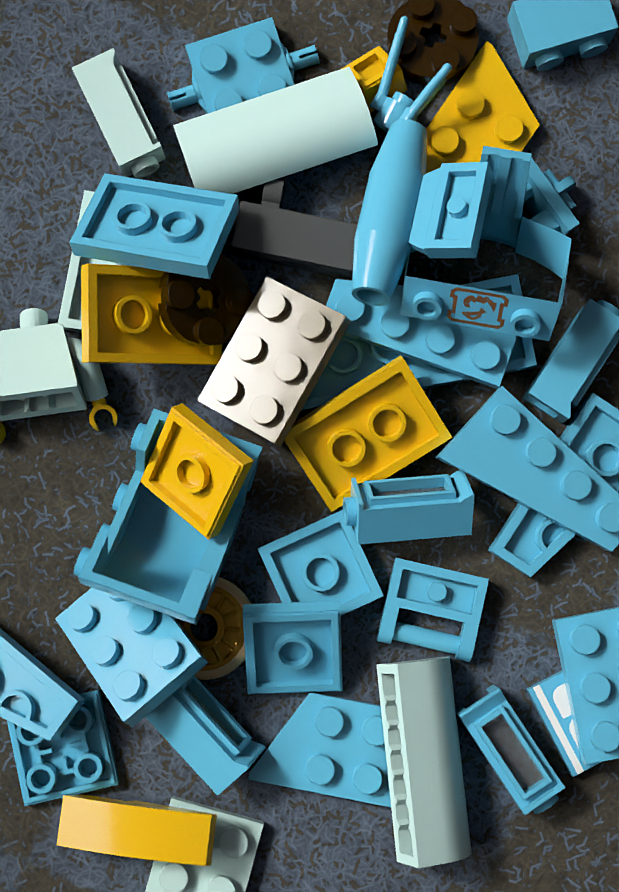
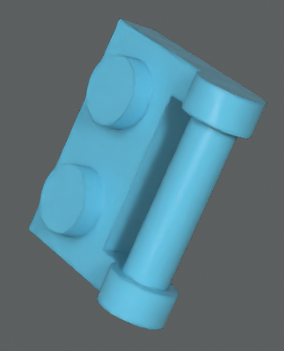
M395 558L376 641L391 644L392 640L455 654L456 660L470 662L489 579ZM399 608L463 622L461 632L458 636L397 622Z

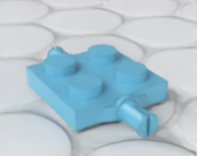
M271 17L185 45L192 67V85L167 92L172 111L199 103V106L208 114L294 85V71L315 64L318 65L320 61L315 45L288 53L285 46L280 42L273 18Z

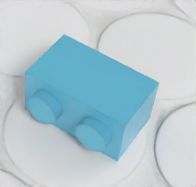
M610 0L513 1L507 17L523 69L536 65L539 71L554 68L564 61L563 57L580 53L582 58H589L604 52L608 48L607 44H610L619 28Z

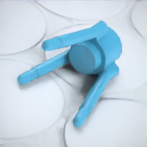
M407 16L400 18L378 92L369 105L377 111L372 122L386 133L391 124L396 120L408 119L416 121L419 114L448 80L445 78L452 70V65L445 63L415 101L398 91L394 93L392 98L387 97L409 23Z

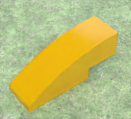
M84 794L63 795L57 846L145 860L210 866L217 814L137 800L122 801Z

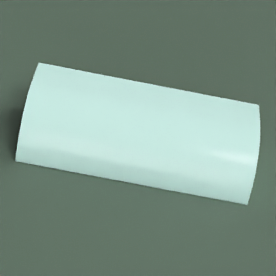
M350 67L173 125L194 188L229 194L378 145L366 100Z
M450 657L376 664L397 862L416 868H423L465 859L472 852Z

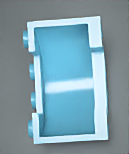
M153 409L147 425L139 423L134 432L130 449L136 451L135 472L129 485L122 483L118 488L112 510L117 512L111 526L104 523L92 547L84 546L82 548L73 574L78 576L79 582L83 585L196 625L201 616L198 613L199 609L205 610L224 566L243 513L242 510L245 505L247 491H250L263 447L219 432L253 459L254 462L219 535L208 540L140 483L169 415L166 412Z

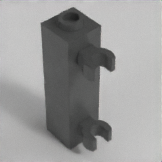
M278 178L264 184L261 205L241 201L238 215L226 240L232 242L231 247L234 256L352 280L354 237L358 224L281 209L286 188L284 186L285 179Z

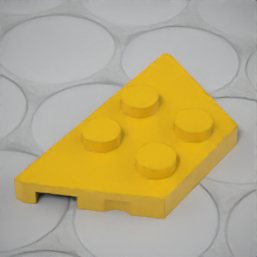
M488 41L485 42L426 128V174L440 168L442 163L480 162L483 146L522 152L540 125L495 48Z

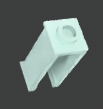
M114 48L72 67L124 177L134 175L135 178H143L157 171L160 167L158 162L165 160L166 157L122 65H120Z

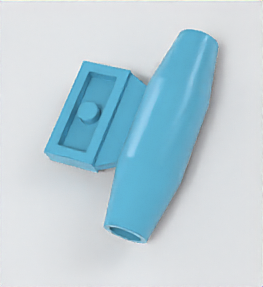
M408 119L396 120L391 124L370 170L354 237L352 296L356 300L372 306L387 305L393 296L412 248L427 255L429 258L477 257L493 177V171L489 162L442 163L440 168L426 174V128L422 124Z

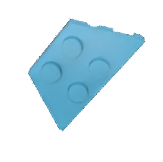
M309 692L274 738L273 742L252 767L248 780L391 807L381 705Z

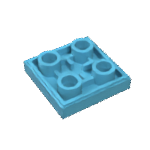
M100 689L79 694L85 701L56 740L48 741L7 721L24 806L63 798V795H76L115 786L120 783Z

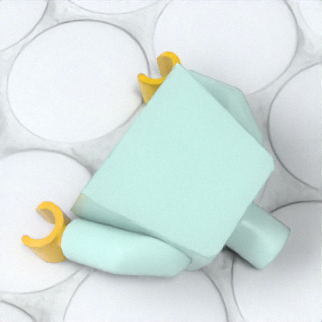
M38 308L25 309L20 313V328L0 331V421L86 410V401H91L93 409L89 415V422L95 430L100 431L95 416L101 409L111 412L114 426L117 425L118 413L112 406L107 405L105 400L108 390L100 364L82 363L81 340L68 338L62 324H48V314L46 311ZM0 422L1 444L5 439L6 430L4 425Z

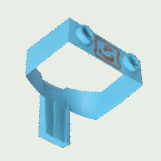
M483 146L480 162H489L493 171V177L480 239L491 240L516 248L515 253L540 263L562 278L558 302L406 276L408 258L399 315L517 335L524 338L550 340L563 303L571 238L522 217L532 153Z

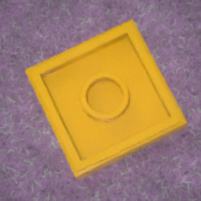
M181 403L171 407L140 483L209 540L219 535L254 460Z

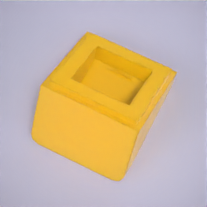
M380 46L343 67H350L370 113L374 109L369 105L378 92L389 56ZM398 64L396 65L387 95L390 98L393 97L396 91L403 93L408 90L402 69Z

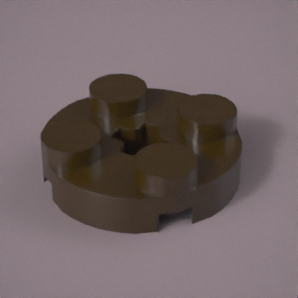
M408 0L396 10L388 26L387 47L388 52H390L400 18L407 16L409 23L397 62L406 79L427 86L445 63L452 65V70L445 79H450L455 75L457 79L465 73L476 57L479 42L477 15L473 9L466 7L458 0ZM431 31L437 32L445 42H436L433 47H427L425 45L426 38L422 35Z
M222 253L218 258L210 279L164 271L159 284V288L162 287V303H158L161 320L176 339L189 345L204 347L220 345L230 341L254 300V295L249 290L248 282L241 269ZM200 287L204 291L209 290L213 296L211 309L209 307L198 308L196 303L201 297L197 291Z

